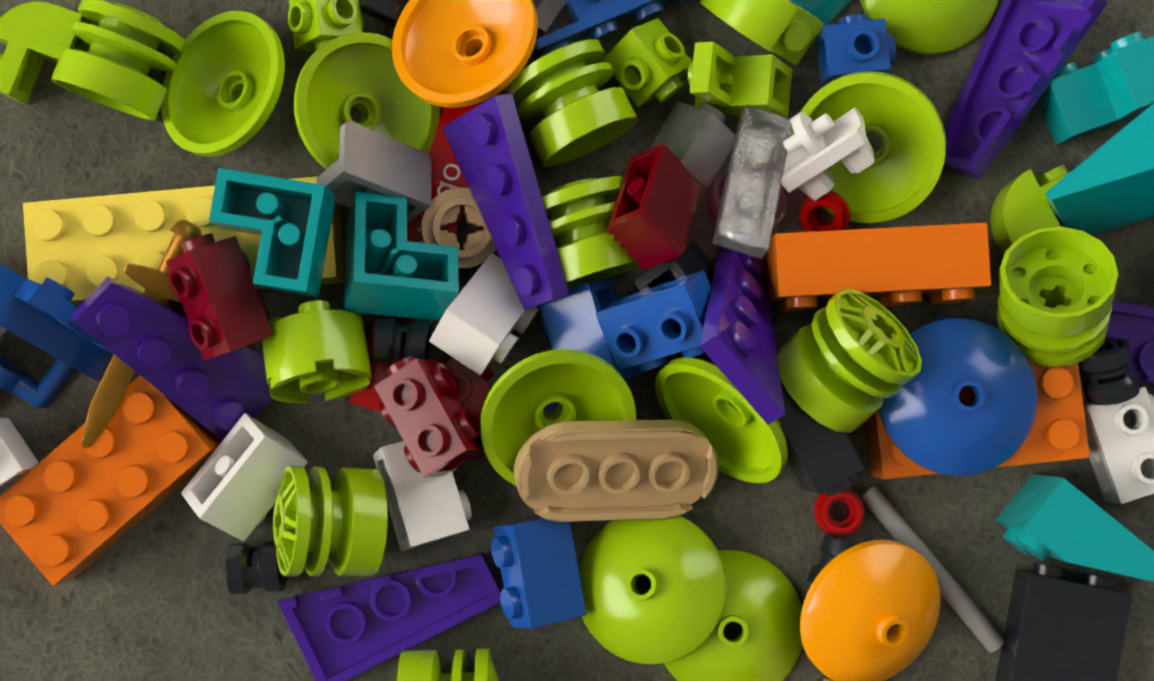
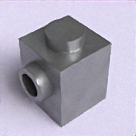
M677 101L649 149L662 143L665 144L699 184L708 189L739 137L724 124L726 116L716 108L706 103H700L697 108Z

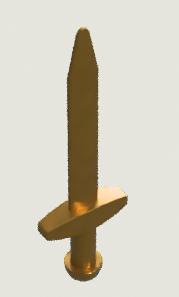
M187 220L177 221L172 226L170 231L175 234L158 269L128 263L124 269L126 275L145 288L143 294L168 305L170 300L181 302L180 298L175 295L169 282L170 272L166 260L184 253L181 243L202 236L200 227ZM113 355L90 403L81 442L85 448L93 444L114 417L136 372L116 355Z

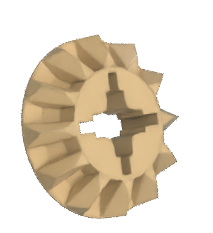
M469 188L446 190L431 201V206L424 212L421 224L424 243L458 247L459 269L477 266L485 262L489 255L496 251V246ZM460 207H463L466 223L473 224L475 227H483V231H476L466 236L463 250H459L456 234L448 233V230H440V226H447L456 222L457 215L460 213Z

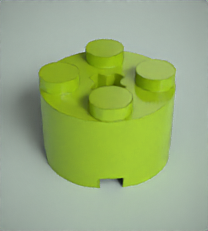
M316 300L301 304L298 307L299 313L269 318L273 336L265 338L261 342L267 384L272 399L284 403H309L308 394L324 392L325 401L355 394L370 384L369 378H372L371 364L361 313L330 310L329 302Z

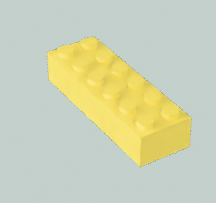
M318 176L293 178L290 180L317 184ZM215 186L23 203L28 279L40 284L44 282L46 277L56 281L75 293L70 302L76 306H80L107 277L143 293L145 288L124 273L125 266L131 263L158 269L175 234L170 230L177 221L187 220L200 227L202 235L212 233L215 242L236 236L241 250L249 260L252 280L254 279L261 235L225 230L209 221ZM336 202L321 284L343 283L345 277L340 204ZM254 284L256 290H265V289H266V288H263V287H261V286H258V285Z

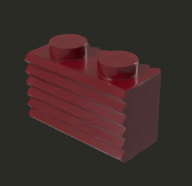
M662 143L630 159L607 229V234L614 235L613 241L621 242L620 248L627 249L626 255L633 256V261L640 263L639 268L645 270L662 263H671L683 254L687 246L685 240L689 237L686 234L690 230L688 226L692 223L691 219L697 210L695 204L698 202L697 197L700 195L698 191L702 188L699 182L665 144Z

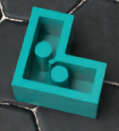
M1141 31L1114 41L1110 44V49L1094 55L1092 58L1095 64L1078 69L1076 63L1072 62L1061 67L1038 99L1056 146L1138 116L1154 103V36L1144 39Z
M218 168L209 221L225 230L261 235L253 284L270 290L319 297L336 195L325 185Z
M356 191L346 222L344 311L440 321L446 309L459 293L458 247L407 241V197Z

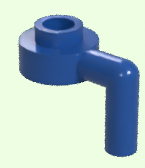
M0 354V391L13 392L33 406L44 408L52 401L75 369L56 359L39 384L26 377L21 369Z

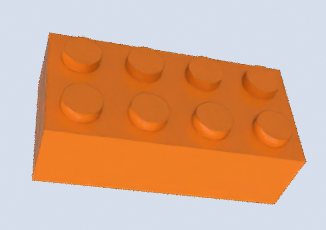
M987 223L777 233L763 245L769 304H779L780 313L808 312L810 308H817L818 302H828L838 291L846 288L861 291L873 299H880V304L885 308L911 306V303L923 302L922 297L930 296V305L959 304L964 300L975 299L974 291L991 286Z
M1030 363L1037 386V410L1034 423L1021 447L1009 459L997 467L1090 458L1078 363L1059 367H1046ZM965 386L959 392V400L964 406H970L974 401L975 395L970 387ZM879 410L866 421L872 477L892 479L940 474L920 467L900 452L889 438L881 421Z
M141 375L129 384L114 417L91 446L85 448L81 443L85 428L84 423L0 496V524L52 586L74 580L193 477L220 444L212 432Z

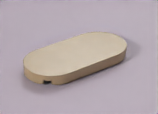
M680 420L567 421L555 423L533 434L519 450L514 464V481L519 496L524 503L542 518L556 522L665 519L677 517L693 509L692 504L698 501L701 496L703 499L707 497L714 488L719 473L718 456L711 446L708 437L695 425Z

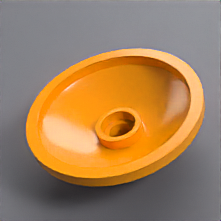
M409 0L397 21L392 39V57L396 72L405 86L415 96L435 106L458 108L485 101L506 88L519 75L528 62L537 37L538 21L535 5L532 0Z
M892 540L863 542L837 555L815 578L803 603L800 618V634L804 650L810 661L819 671L833 681H885L903 671L924 650L938 622L941 592L934 569L916 550L906 544Z

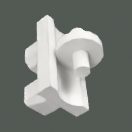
M856 107L835 121H832L827 113L815 121H812L804 112H800L792 117L791 124L795 134L783 141L787 152L780 156V163L784 175L780 177V183L789 193L798 187L812 200H817L828 193L835 185L834 175L828 169L833 164L841 160L851 174H858L871 166L875 161L874 151L866 136L864 117Z

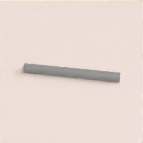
M870 485L859 495L864 504L895 541L913 548L931 564L939 581L941 596L989 653L998 650L1004 644L1005 639L876 485Z

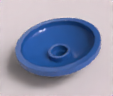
M952 318L939 320L921 326L911 332L910 335L916 343L922 359L921 371L911 381L902 385V389L897 394L888 399L883 398L882 407L879 409L881 421L891 441L912 462L940 474L952 476L974 475L993 469L1005 462L1024 443L1036 416L1037 386L1034 373L1024 353L1011 338L1000 330L986 323L971 319ZM965 386L970 387L975 395L973 403L968 407L964 406L959 400V392Z

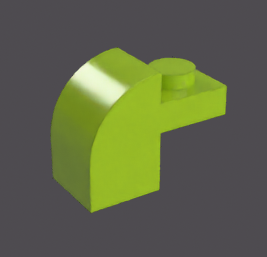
M791 0L700 1L703 6L732 28L769 52L776 53L796 66L825 24Z
M28 2L7 11L0 17V42L6 45L4 53L0 54V94L27 105L44 59L57 64L63 48L79 49L88 52L90 44L72 33L70 29L72 23L95 24L78 12L48 2Z
M715 42L695 43L693 61H691L688 67L690 94L696 97L695 107L698 108L700 103H706L724 115L750 118H788L793 72L791 67L773 54L735 57Z
M1065 164L1035 178L1032 170L1029 169L1009 181L1000 190L992 205L990 224L994 240L1003 257L1005 251L1019 237L1036 229L1060 226L1045 193L1070 173Z

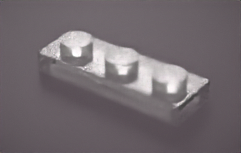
M745 106L738 121L712 244L760 259L768 251L787 156V150L783 145V141L791 136V119L750 106Z

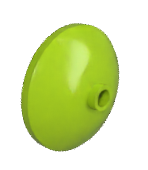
M860 0L863 11L869 16V20L885 19L886 33L894 36L896 47L922 55L950 52L975 39L989 24L999 0Z
M245 11L224 12L200 24L185 39L182 53L173 56L172 60L176 62L174 73L166 72L163 86L167 89L161 105L162 119L171 139L181 148L195 155L205 157L224 155L249 141L269 120L278 103L283 87L285 59L281 41L275 30L263 19Z
M350 33L332 39L321 46L304 64L298 76L294 92V116L299 134L310 154L325 169L339 159L340 127L346 121L354 122L428 154L440 121V107L429 104L415 96L398 76L392 57V39L374 33ZM351 107L357 108L362 113V121L360 123L353 121L351 118Z
M866 71L851 73L834 79L819 89L808 100L801 112L808 115L812 121H815L825 113L830 116L832 121H835L856 107L864 117L866 134H877L881 139V146L873 148L874 163L858 174H851L841 160L830 166L828 169L834 175L835 182L830 191L838 193L847 201L851 211L850 221L879 223L905 215L927 198L938 182L943 170L946 157V136L939 113L920 89L910 82L891 74ZM822 207L824 210L834 215L833 211L830 208Z
M558 349L545 351L518 362L508 369L494 384L488 393L481 412V441L486 456L493 468L506 481L516 486L514 481L516 457L523 444L537 431L546 426L567 421L636 420V407L633 395L626 381L604 359L579 350ZM550 403H559L558 407L552 411L544 410L545 406Z
M681 357L671 360L660 370L655 381V391L663 414L667 420L685 421L695 425L704 432L718 456L719 470L745 482L766 483L776 478L784 469L788 451L785 433L779 419L767 425L713 361L702 358Z
M682 516L665 519L612 520L592 538L579 563L578 570L587 614L582 616V619L589 632L605 649L627 661L640 664H663L679 660L703 645L714 632L722 617L727 597V577L722 558L708 535L700 527ZM647 575L651 581V588L646 594L641 595L637 592L635 583L640 576Z
M718 550L727 577V597L722 617L711 636L697 650L679 660L664 663V665L677 681H783L794 667L803 646L800 634L802 611L800 598L784 573L766 559L740 550ZM729 622L741 624V634L735 639H728L723 635V629Z

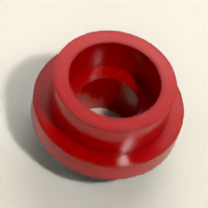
M829 191L817 200H812L808 196L801 206L799 216L801 225L806 232L846 230L850 223L851 211L847 201L841 195ZM818 208H830L834 213V219L831 221L821 219L818 215Z
M848 488L831 497H827L826 493L819 494L814 503L813 515L816 524L823 532L834 537H845L853 534L860 528L864 520L865 508L860 496ZM835 502H843L847 507V515L843 520L835 521L830 516V507Z

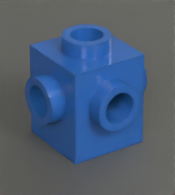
M867 14L845 16L838 20V24L824 25L815 38L821 87L834 79L851 73L866 71L887 73L891 69L890 65L894 64L896 60L895 39L892 34L886 33L885 19L869 20Z

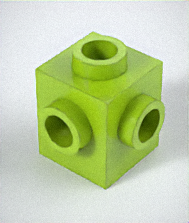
M289 0L288 25L293 32L295 50L315 52L321 46L339 36L363 32L364 16L360 10L359 0Z
M656 18L631 29L602 61L610 62L620 87L640 107L656 98L660 103H664L677 94L685 85L681 78L688 72V67L692 60L685 53L681 41L668 31L659 18Z

